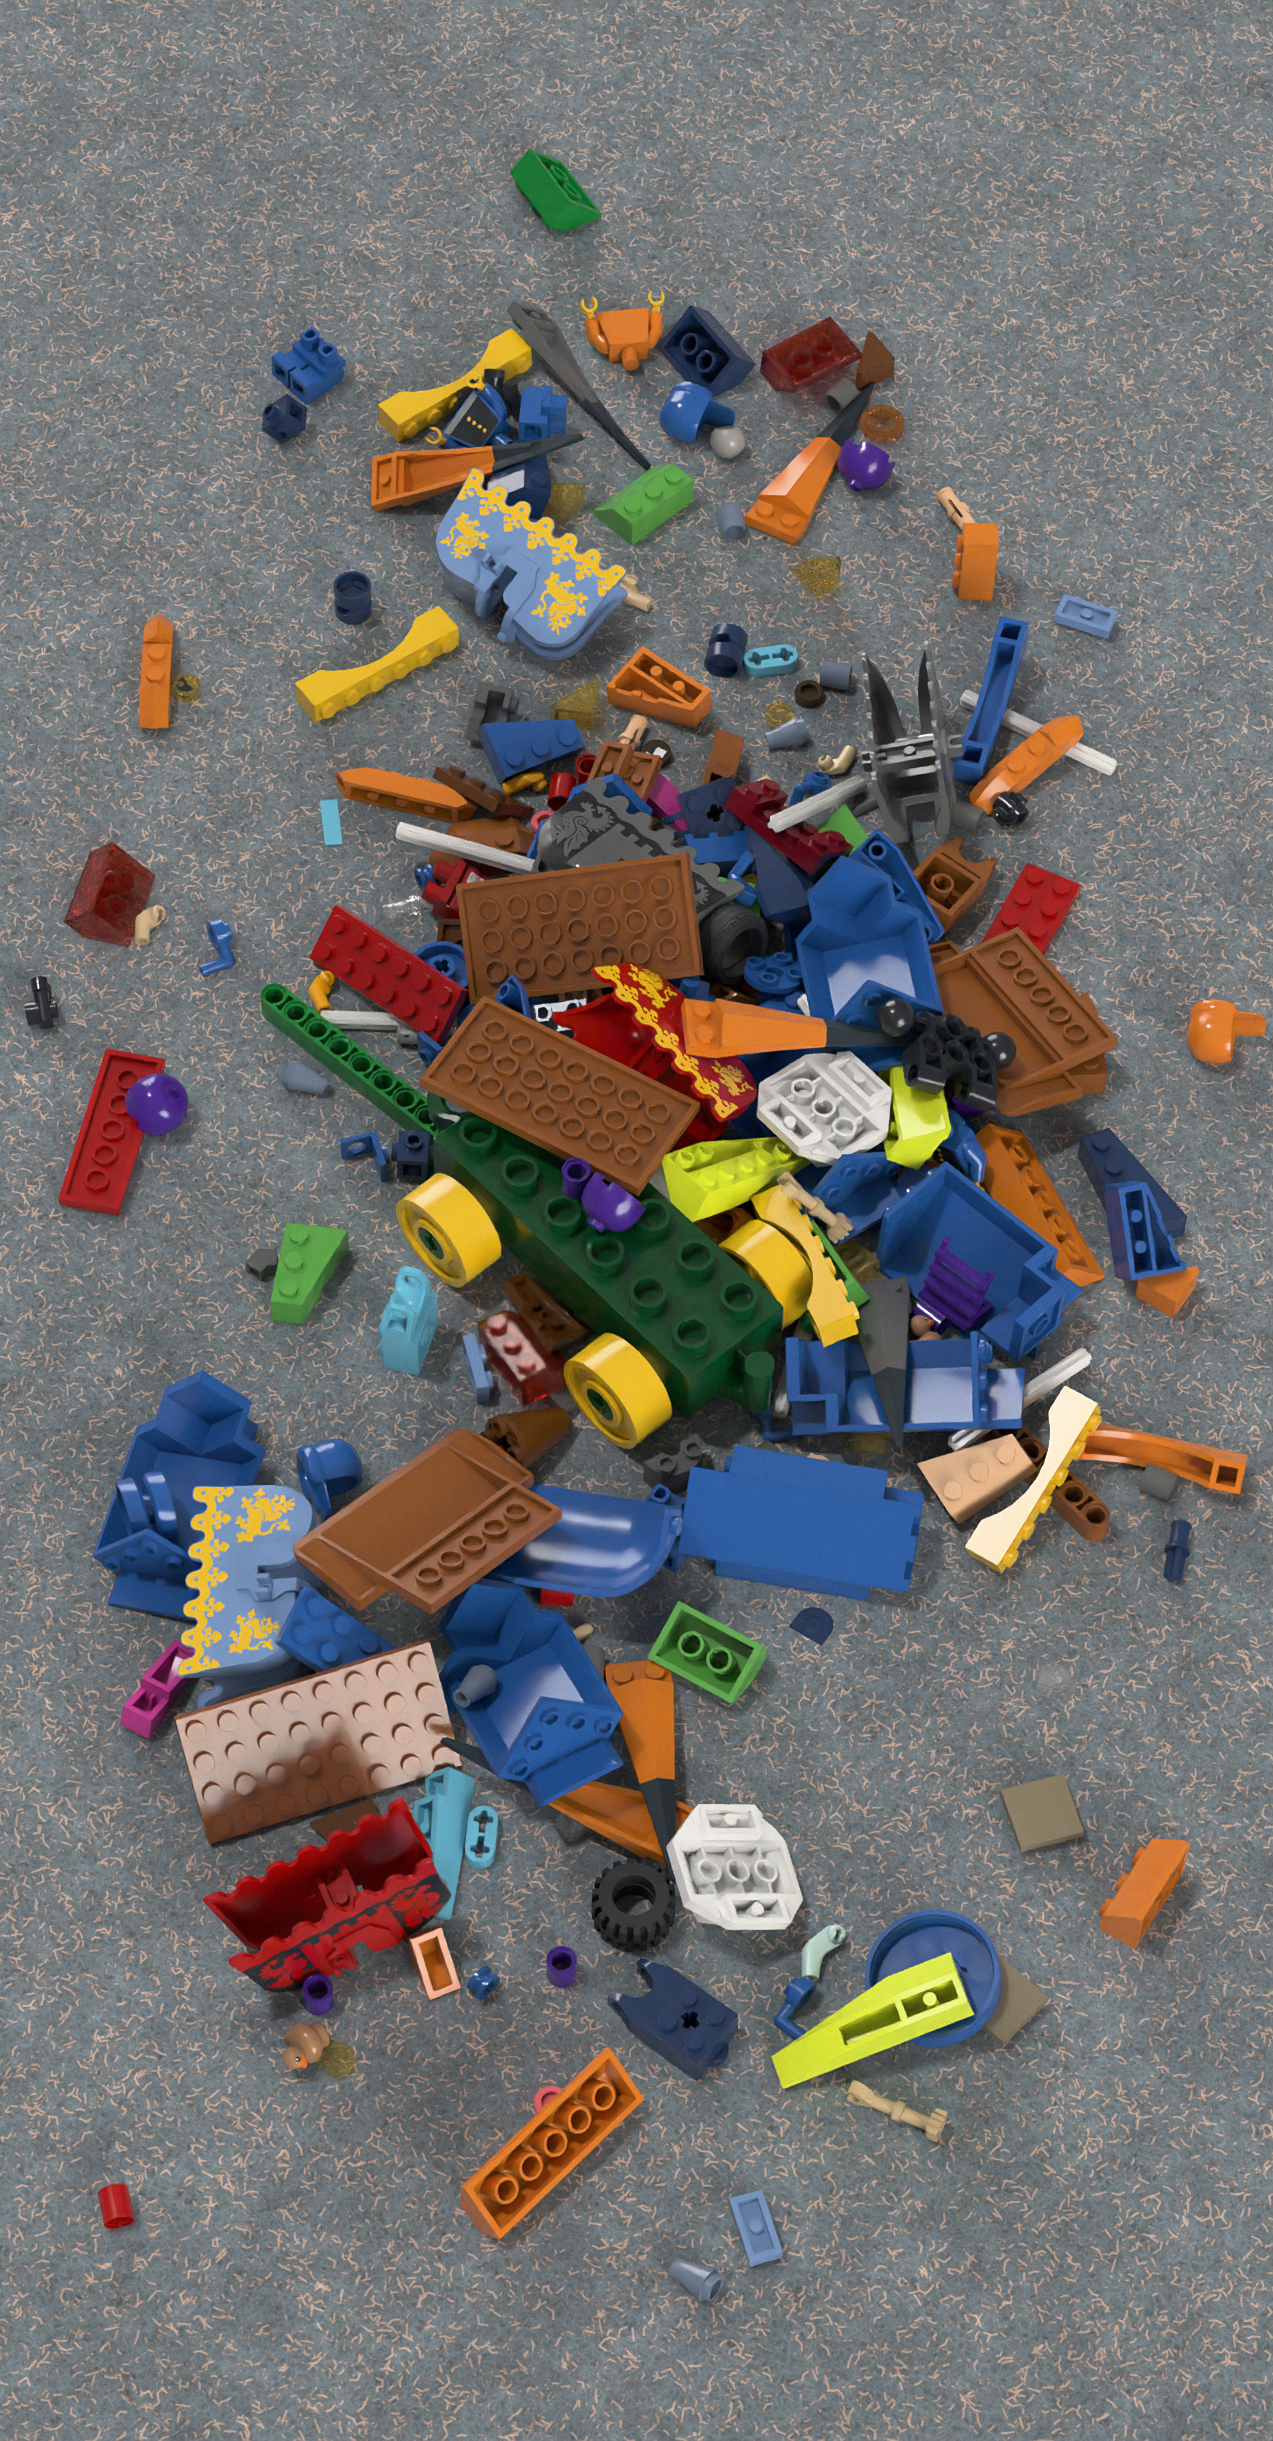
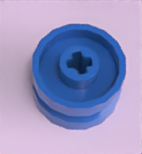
M436 941L422 946L414 953L469 990L464 949L462 946L448 941ZM469 993L460 1010L470 1004Z
M160 1469L143 1474L141 1480L143 1495L138 1483L132 1477L115 1481L118 1504L128 1536L147 1528L152 1530L150 1525L152 1524L154 1532L167 1540L179 1537L175 1506Z

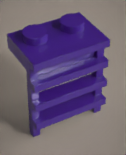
M945 1237L940 1248L935 1251L934 1256L936 1258L929 1266L930 1273L924 1279L923 1283L925 1285L923 1290L919 1292L918 1297L967 1332L992 1313L994 1305L985 1297L995 1272L990 1269L984 1277L948 1250L951 1240Z

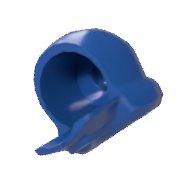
M679 382L672 387L670 395L661 409L659 418L661 428L671 438L679 442L694 444L705 424L717 428L733 426L735 412L731 408L715 402L712 393L707 388L692 382Z
M328 1439L299 1448L296 1455V1466L303 1494L306 1499L313 1502L316 1514H319L325 1522L332 1513L329 1497L350 1492L362 1483L363 1470L361 1460L355 1448L341 1439Z

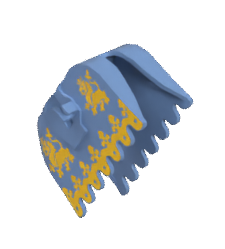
M472 468L458 496L438 527L436 549L442 581L458 598L475 606V614L481 619L488 618L498 603L501 604L504 600L508 610L504 615L500 632L497 635V639L502 643L506 641L514 642L516 640L528 652L544 660H563L577 654L606 618L628 596L626 589L616 586L627 574L626 568L615 564L606 570L601 569L599 565L602 556L599 550L592 548L583 554L577 553L578 537L574 533H565L560 538H555L552 535L555 528L552 518L542 517L537 522L530 521L531 505L528 502L519 501L514 506H508L505 503L508 497L507 489L502 485H496L490 490H484L482 488L485 480L484 474L478 468Z
M276 1485L195 1486L192 1492L194 1501L197 1504L206 1505L207 1508L203 1513L192 1517L190 1521L192 1530L196 1533L204 1534V1538L189 1547L188 1556L192 1561L201 1562L202 1566L199 1570L190 1572L186 1576L185 1582L190 1590L199 1591L200 1594L196 1599L184 1604L183 1613L188 1619L196 1620L197 1625L194 1628L185 1630L180 1638L182 1645L185 1648L195 1650V1653L192 1657L183 1659L179 1663L177 1674L181 1679L203 1678L205 1681L214 1683V1687L211 1690L199 1695L197 1707L201 1709L308 1675L311 1669L309 1666L274 1642L301 1589L308 1586L320 1594L317 1588L323 1587L326 1583L294 1556L293 1547L296 1541L320 1525L311 1504L301 1493L288 1487Z

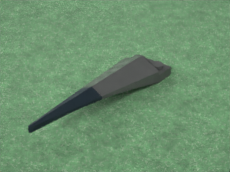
M512 302L506 311L513 318V324L521 330L520 334L523 340L532 348V353L647 471L651 464L624 434L601 403L574 358L560 327L543 310Z
M907 1276L861 1284L870 1299L857 1307L860 1319L855 1320L859 1332L857 1337L899 1453L903 1451L906 1368L912 1309Z

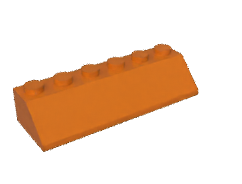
M988 1123L975 1135L981 1148L985 1151L988 1161L985 1168L984 1182H981L982 1187L993 1199L1058 1249L1055 1268L1078 1287L1103 1279L1105 1275L1025 1134Z
M606 2047L461 2186V2206L480 2232L501 2239L644 2100L611 2048Z

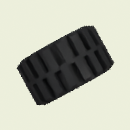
M627 1858L626 1864H622L620 1860L613 1863L612 1870L606 1867L602 1871V1878L597 1877L594 1882L591 1904L594 1928L596 1932L601 1931V1938L605 1942L611 1939L612 1947L619 1949L620 1945H624L627 1952H633V1947L639 1946L640 1951L647 1950L648 1943H651L653 1947L660 1944V1936L666 1938L670 1927H673L676 1907L674 1884H670V1876L667 1872L661 1874L660 1866L654 1864L653 1867L648 1866L649 1860L641 1859V1863H634V1858ZM626 1895H640L649 1900L653 1906L645 1913L629 1915L620 1911L615 1906V1903Z

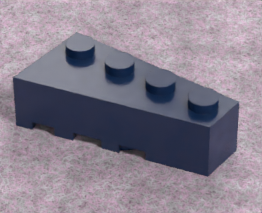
M1110 1128L1081 1136L1078 1158L1105 1211L1104 1185L1126 1181L1147 1182L1163 1216L1161 1219L1168 1234L1172 1235L1173 1239L1184 1235L1187 1215Z

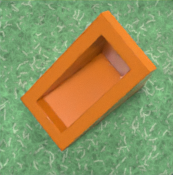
M1189 1267L1187 1270L1136 1279L1135 1297L1174 1318L1196 1287L1199 1273L1198 1267Z
M441 1926L408 1938L409 1958L429 2000L461 1988Z

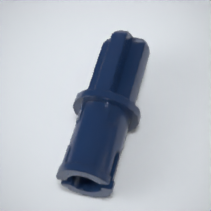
M1181 1519L1172 1521L1169 1544L1165 1545L1164 1548L1166 1561L1163 1576L1169 1582H1179L1182 1579L1185 1558L1190 1553L1187 1546L1192 1525L1188 1521Z

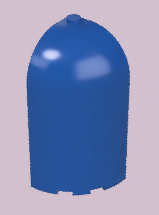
M534 1484L528 1490L562 1508V1519L482 1578L601 1598L630 1593L647 1583L663 1566L670 1554L676 1536H679L682 1530V1508Z

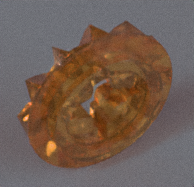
M876 405L862 413L860 429L863 430L864 437L870 436L874 442L877 439H882L886 443L890 438L896 440L898 435L903 433L904 418L893 407ZM879 422L882 425L886 423L887 428H884L883 426L877 427V423Z

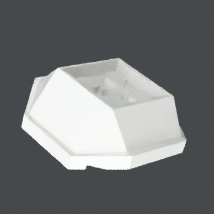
M851 1051L837 1052V1055L826 1053L806 1054L759 1083L757 1118L798 1156L807 1158L817 1168L833 1166L842 1154L865 1153L887 1139L892 1089Z
M698 1804L666 1846L683 1906L692 1911L698 1923L717 1924L727 1930H784L792 1922L795 1913L803 1901L786 1842L777 1830L762 1818L763 1814L755 1804Z

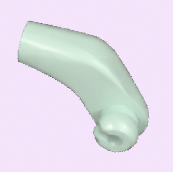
M837 1924L829 1925L804 1945L802 1949V1977L807 1976L812 1981L819 1979L821 1963L825 1954L841 1945L846 1937L845 1929Z

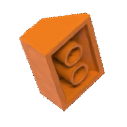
M1151 1839L1146 1849L1140 1847L1131 1863L1134 1865V1868L1130 1874L1126 1872L1122 1874L1115 1887V1890L1118 1891L1113 1900L1107 1898L1099 1911V1916L1102 1917L1100 1930L1135 1949L1182 1876L1191 1844L1185 1840Z

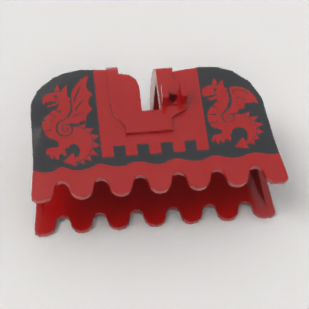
M404 1797L391 1802L388 1806V1812L382 1816L368 1814L361 1817L357 1822L358 1827L353 1831L347 1832L343 1829L333 1831L328 1835L327 1843L321 1847L314 1845L302 1847L297 1851V1858L292 1862L286 1863L282 1860L272 1862L267 1866L266 1874L263 1877L246 1876L236 1882V1889L231 1893L225 1894L219 1891L205 1896L203 1899L204 1903L246 1947L259 1951L256 1954L239 1953L228 1960L229 1964L247 1975L266 1991L276 1993L296 1991L302 1989L304 1981L311 1975L322 1974L328 1977L334 1973L339 1977L342 1975L339 1971L340 1969L348 1970L351 1968L353 1970L357 1968L356 1965L360 1963L353 1945L364 1941L371 1951H382L398 1945L400 1941L419 1931L445 1907L452 1895L446 1881L436 1871L432 1861L433 1851L423 1831L410 1813ZM362 1885L363 1891L359 1892L357 1887Z

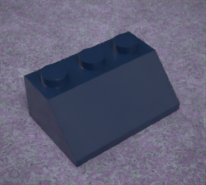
M693 305L689 306L657 347L687 382L696 383L707 388L713 397L740 385L756 365L709 311Z

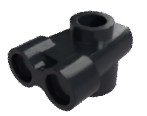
M44 976L34 977L31 979V987L35 1000L25 1002L28 1025L39 1024L41 1029L53 1028L54 1018H59V1011L56 1000H52L51 985L48 984L47 978Z

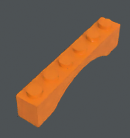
M1100 1422L1095 1432H1089L1085 1438V1447L1078 1459L1111 1461L1147 1467L1151 1463L1205 1487L1240 1495L1248 1455Z

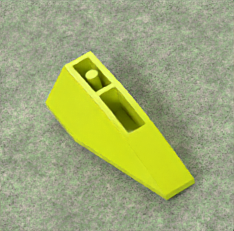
M903 1066L878 1071V1077L892 1089L887 1139L883 1141L886 1159L919 1170L925 1161L932 1157L935 1149L943 1140L948 1138L951 1132V1123L944 1091L942 1090L939 1094L933 1095L908 1087L905 1083Z
M779 1137L700 1142L665 1154L662 1160L670 1201L692 1222L749 1201L751 1196L780 1184L777 1179L785 1172L793 1176L811 1163L807 1158L798 1156Z
M951 1952L884 1978L771 2056L782 2088H788L974 2015Z

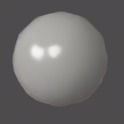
M738 426L715 428L711 434L710 444L716 455L721 458L730 459L741 453L745 447L746 439L743 431Z

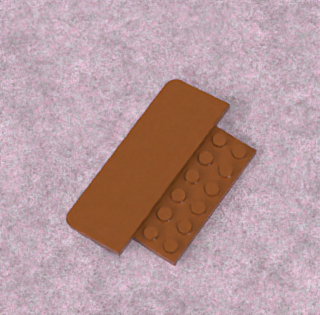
M1019 927L963 952L952 940L929 945L944 1012L941 1016L955 1015L959 1017L967 1027L978 1028L983 1038L992 1032H1003L1013 1038L1017 1047L1016 1058L1013 1063L1003 1070H997L998 1094L994 1104L997 1111L1006 1116H1019L1083 1097V1089L1066 1070L1117 1047L1118 1038Z
M456 1429L296 1541L293 1552L300 1563L359 1612L390 1590L432 1615L561 1520L562 1508L528 1490L534 1485V1475L494 1442L473 1430Z

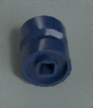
M348 571L339 575L334 582L336 617L346 624H361L368 620L372 612L370 580L365 574L358 571Z
M729 623L714 626L704 660V667L710 674L717 677L733 678L740 673L743 654L745 653L748 635L745 630Z

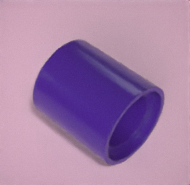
M572 1158L564 1163L562 1167V1191L567 1197L581 1199L582 1192L591 1178V1168L587 1161L581 1158Z
M923 1300L915 1306L910 1318L911 1320L916 1315H923L930 1320L934 1319V1324L931 1326L930 1331L936 1332L940 1336L951 1323L949 1319Z
M566 1946L554 1947L549 1951L546 1958L547 1979L556 1987L571 1985L577 1975L576 1954L571 1948ZM559 1963L567 1964L569 1968L560 1971L555 1969L554 1966Z
M314 1974L309 1976L302 1986L304 2007L312 2015L321 2016L327 2014L334 2005L333 1984L325 1975ZM317 1991L326 1994L321 1999H315L310 1996Z

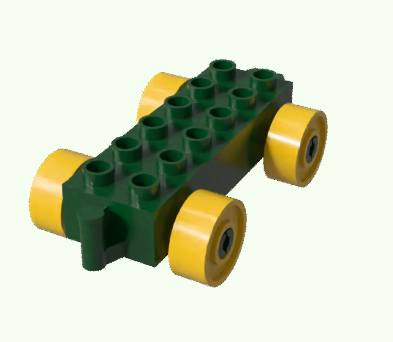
M430 1091L428 1092L427 1107L429 1117L442 1133L433 1138L434 1175L396 1204L397 1220L406 1240L419 1259L440 1280L458 1288L467 1284L500 1258L502 1243L600 1337L565 1363L563 1370L568 1390L581 1412L606 1439L618 1447L632 1449L671 1418V1404L688 1419L718 1395L743 1405L745 1410L750 1413L757 1414L767 1410L770 1405L772 1375L775 1369V1362L771 1353L780 1347L781 1332L806 1312L813 1285V1275L808 1265L784 1235L763 1221L750 1220L719 1245H716L649 1182L639 1196L627 1191L640 1202L639 1206L646 1208L632 1227L621 1232H613L605 1228L601 1233L586 1222L589 1216L582 1208L581 1199L569 1198L562 1191V1167L567 1160L468 1110L465 1112L452 1111L446 1105L444 1098ZM605 1179L602 1180L607 1185L611 1184V1182Z

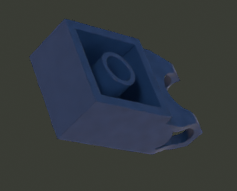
M640 1958L636 1963L638 1965L636 1971L645 1979L647 1985L651 1988L650 1992L645 1996L636 1998L612 1991L608 1996V2005L621 2017L628 2030L642 2039L645 2045L692 2079L698 2081L708 2069L712 2059L718 2056L722 2051V2047L729 2043L738 2033V2014L673 1968Z

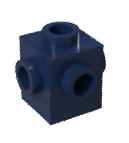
M286 394L264 408L262 430L280 443H285L291 438L297 437L305 430L308 408Z
M399 1130L398 1143L392 1142L391 1161H397V1179L427 1180L429 1163H434V1145H430V1132Z

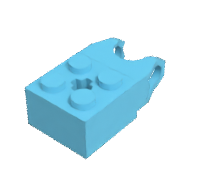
M405 1266L398 1272L394 1293H392L389 1303L385 1306L382 1321L378 1329V1337L381 1338L378 1353L382 1354L383 1367L419 1376L438 1326L437 1292L431 1291V1282L422 1270Z

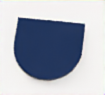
M810 1607L802 1610L789 1627L822 1646L833 1630V1620L825 1610Z

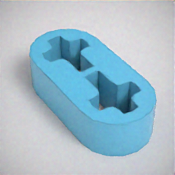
M787 644L754 648L745 653L743 669L745 673L752 677L788 673L796 668L798 653L794 647ZM785 656L786 659L789 661H784L783 658L780 657ZM757 660L761 665H755L752 661Z
M489 1806L474 1808L468 1817L465 1860L468 1865L475 1869L489 1867L495 1858L498 1815ZM481 1817H487L488 1820L485 1833L479 1832ZM478 1842H484L485 1853H483L482 1858H477L475 1854Z

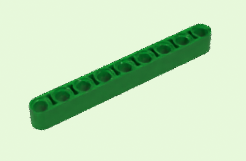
M271 983L263 987L260 994L261 1011L266 1020L406 1131L430 1132V1145H434L433 1138L442 1132L430 1119L427 1099L286 987L278 983Z

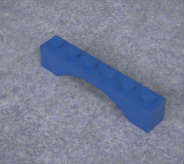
M1000 616L980 694L969 726L962 737L964 755L956 756L954 762V781L976 786L987 774L1027 646L1029 622Z

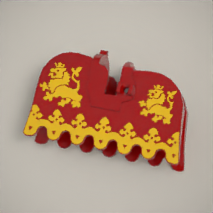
M635 962L593 967L590 970L591 974L598 981L610 984L614 988L612 994H606L589 1004L574 1009L553 1012L551 1015L552 1019L559 1026L571 1029L574 1032L573 1040L655 1081L659 1079L670 1065L677 1072L676 1075L659 1083L700 1102L699 1112L674 1145L673 1151L700 1142L718 1141L725 1133L729 1120L739 1117L755 1100L757 1088L749 1070L736 1055L711 1058L686 1054L681 1005L687 997L677 987L658 974Z

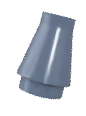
M794 717L773 730L764 733L769 750L779 747L799 746L809 740L803 718L796 720Z
M289 1061L281 1084L288 1086L287 1089L323 1096L329 1079L316 1073L300 1061H297V1063Z
M487 1665L470 1668L459 1688L453 1694L455 1702L461 1707H468L471 1703L492 1694L498 1681L496 1673Z
M680 2257L673 2262L669 2271L670 2277L676 2279L700 2301L704 2299L709 2302L713 2301L723 2284V2277L718 2275L717 2269L685 2261Z

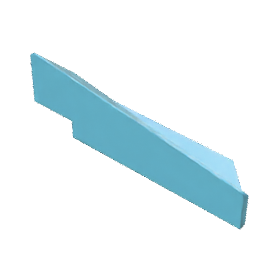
M448 1766L425 1777L426 1797L414 1801L413 1814L433 1851L432 1861L436 1871L446 1881L452 1895L445 1907L436 1915V1917L443 1920H449L452 1916L474 1791L473 1777Z

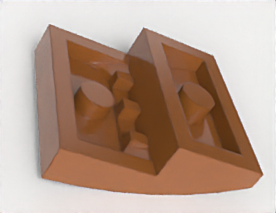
M604 740L586 783L595 778H601L616 772L646 803L663 760L660 755L635 752L630 744Z

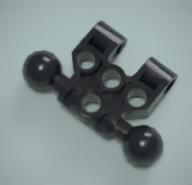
M891 998L880 1005L876 1013V1022L880 1031L890 1037H901L909 1031L912 1032L913 1043L902 1052L904 1078L908 1087L937 1095L943 1090L946 1080L949 1079L954 1084L956 1098L959 1103L983 1111L992 1109L998 1094L997 1070L1009 1067L1016 1058L1017 1047L1013 1038L1003 1032H992L983 1038L978 1028L967 1027L955 1015L942 1017L923 1011L916 1016L911 1005L903 999Z

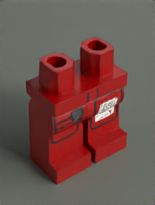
M440 859L432 873V877L445 883V886L441 887L429 880L420 898L434 906L431 914L437 917L440 915L446 919H460L456 884L491 880V878L483 875L474 867L466 866L467 863L461 859L458 860L456 865Z

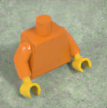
M652 291L648 294V303L652 307V312H649L648 308L598 312L595 317L594 311L598 305L596 298L591 297L592 309L586 308L582 299L579 304V310L587 318L584 321L589 343L601 354H606L610 363L622 362L623 368L628 371L637 369L639 367V360L648 358V350L656 346L662 335L663 312H660V307L664 304L665 298L662 291L659 302L652 301Z

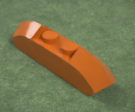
M160 612L145 623L139 701V727L157 729L169 727L174 623Z
M1080 715L1060 716L1040 727L978 782L968 796L971 804L986 810L988 815L994 814L995 811L992 806L998 796L1004 792L1010 794L1013 791L1016 794L1022 791L1079 742L1084 734Z
M353 768L334 774L340 792L344 798L449 823L469 820L478 808L471 799L447 785L430 782L423 778H413L397 772L383 771V769Z

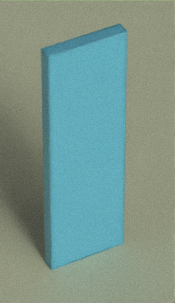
M337 799L320 801L325 846L343 845Z

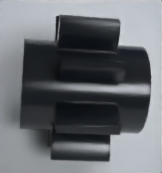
M1013 791L1010 794L1008 792L1002 793L993 803L992 808L997 813L993 819L1002 827L1005 825L1007 827L1011 825L1018 827L1029 814L1025 807L1028 800L1019 792L1016 794Z

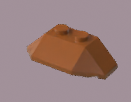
M510 815L452 823L445 833L446 835L526 857L535 836L533 831ZM433 850L429 856V864L434 870L440 859L454 865L461 859L467 863L466 866L476 868L485 876L515 873L437 850Z

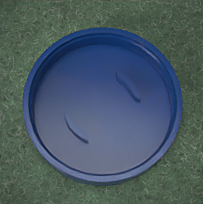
M924 1910L906 1915L887 1927L877 1938L869 1952L864 1976L866 1991L890 1975L951 1952L974 2015L906 2041L910 2044L923 2047H943L961 2042L978 2032L988 2022L999 2003L1003 1977L994 1945L979 1925L958 1913L946 1910Z

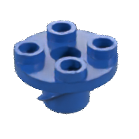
M777 952L773 956H752L746 960L744 979L750 986L757 989L753 993L757 995L756 998L760 1004L780 994L795 992L803 986L801 967L791 961V956L786 953Z

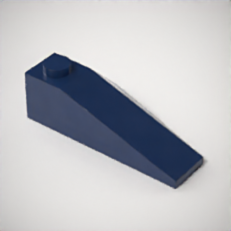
M515 439L513 443H521L526 441ZM545 455L494 473L486 486V491L496 485L504 486L508 492L505 502L508 506H514L519 501H526L531 505L529 517L537 520L541 519L551 496V475Z
M746 824L744 831L747 848L756 856L755 863L751 865L752 873L758 876L759 881L754 885L755 893L765 918L801 931L812 921L807 894L815 884L795 862Z

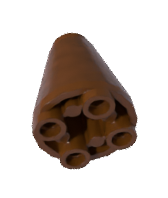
M554 1407L498 1414L488 1419L485 1431H482L480 1435L494 1442L524 1468L528 1469L572 1430V1419L564 1408L557 1409Z

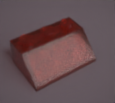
M829 316L764 350L760 373L775 391L796 393L861 359L863 354Z
M113 842L90 851L64 923L84 938L125 947L130 946L135 933V918L143 911L155 875Z
M503 1310L477 1322L480 1344H483L487 1357L523 1406L567 1387L563 1371L564 1365L567 1362L566 1358L560 1350L549 1353L521 1314Z

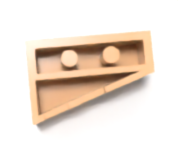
M1013 1434L917 1463L949 1514L958 1524L1038 1471Z

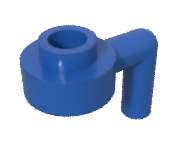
M820 771L806 774L803 783L797 784L794 787L788 807L802 802L805 794L814 796L831 788L833 783L829 780V776Z
M749 850L743 853L728 874V880H737L745 886L744 892L735 897L732 902L751 907L757 900L755 889L741 878L756 857Z
M220 918L207 922L206 927L209 939L214 949L218 950L221 958L199 965L203 977L230 968L235 964L234 956L229 947V940L233 938L229 924L227 922L223 923Z
M771 1402L766 1411L757 1414L750 1413V1416L756 1417L760 1423L764 1441L777 1442L801 1437V1435H792V1426L773 1428Z
M803 1976L800 1979L795 1977L790 1981L784 1991V1994L787 1995L785 2004L773 2019L774 2024L794 2040L805 2034L806 2031L791 2021L790 2018L808 2002L817 1987V1984L807 1976Z

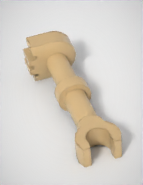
M785 1172L777 1179L783 1185L781 1191L787 1197L798 1200L805 1206L807 1213L811 1216H817L826 1223L827 1235L835 1244L839 1239L842 1241L844 1236H848V1231L854 1228L851 1220L846 1215L840 1212L833 1214L824 1206V1202L819 1197H812L790 1173Z
M854 2080L848 2090L847 2101L858 2106L875 2108L891 2115V2120L898 2123L902 2120L925 2130L927 2139L934 2142L938 2141L947 2119L946 2111L936 2108L928 2117L907 2108V2103L900 2100L896 2103L879 2096L866 2085Z

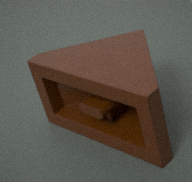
M867 332L859 361L855 385L858 391H862L873 381L875 385L893 376L895 357L873 332Z

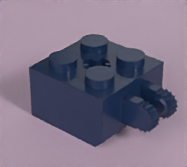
M728 775L675 795L680 812L660 819L661 825H669L675 823L676 820L684 819L687 829L673 832L674 841L683 838L684 834H692L694 839L708 838L707 834L717 832L718 837L732 836L731 833L733 831L744 830L746 824L724 807L733 788L737 787L734 776ZM715 804V808H720L721 811L718 814V820L714 822L713 818L708 819L706 814L710 811V805Z

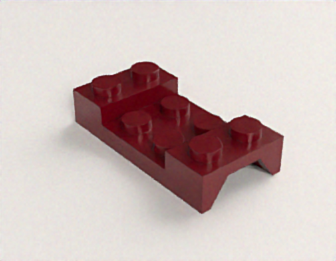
M764 779L733 788L724 807L810 875H814L828 859L836 862L841 855L849 857L853 846L837 831L828 830L818 833L819 831L814 825L805 821H801L777 833L774 832L773 828H768L767 823L770 822V816L789 808L784 806L789 795L782 791L779 784L775 781Z

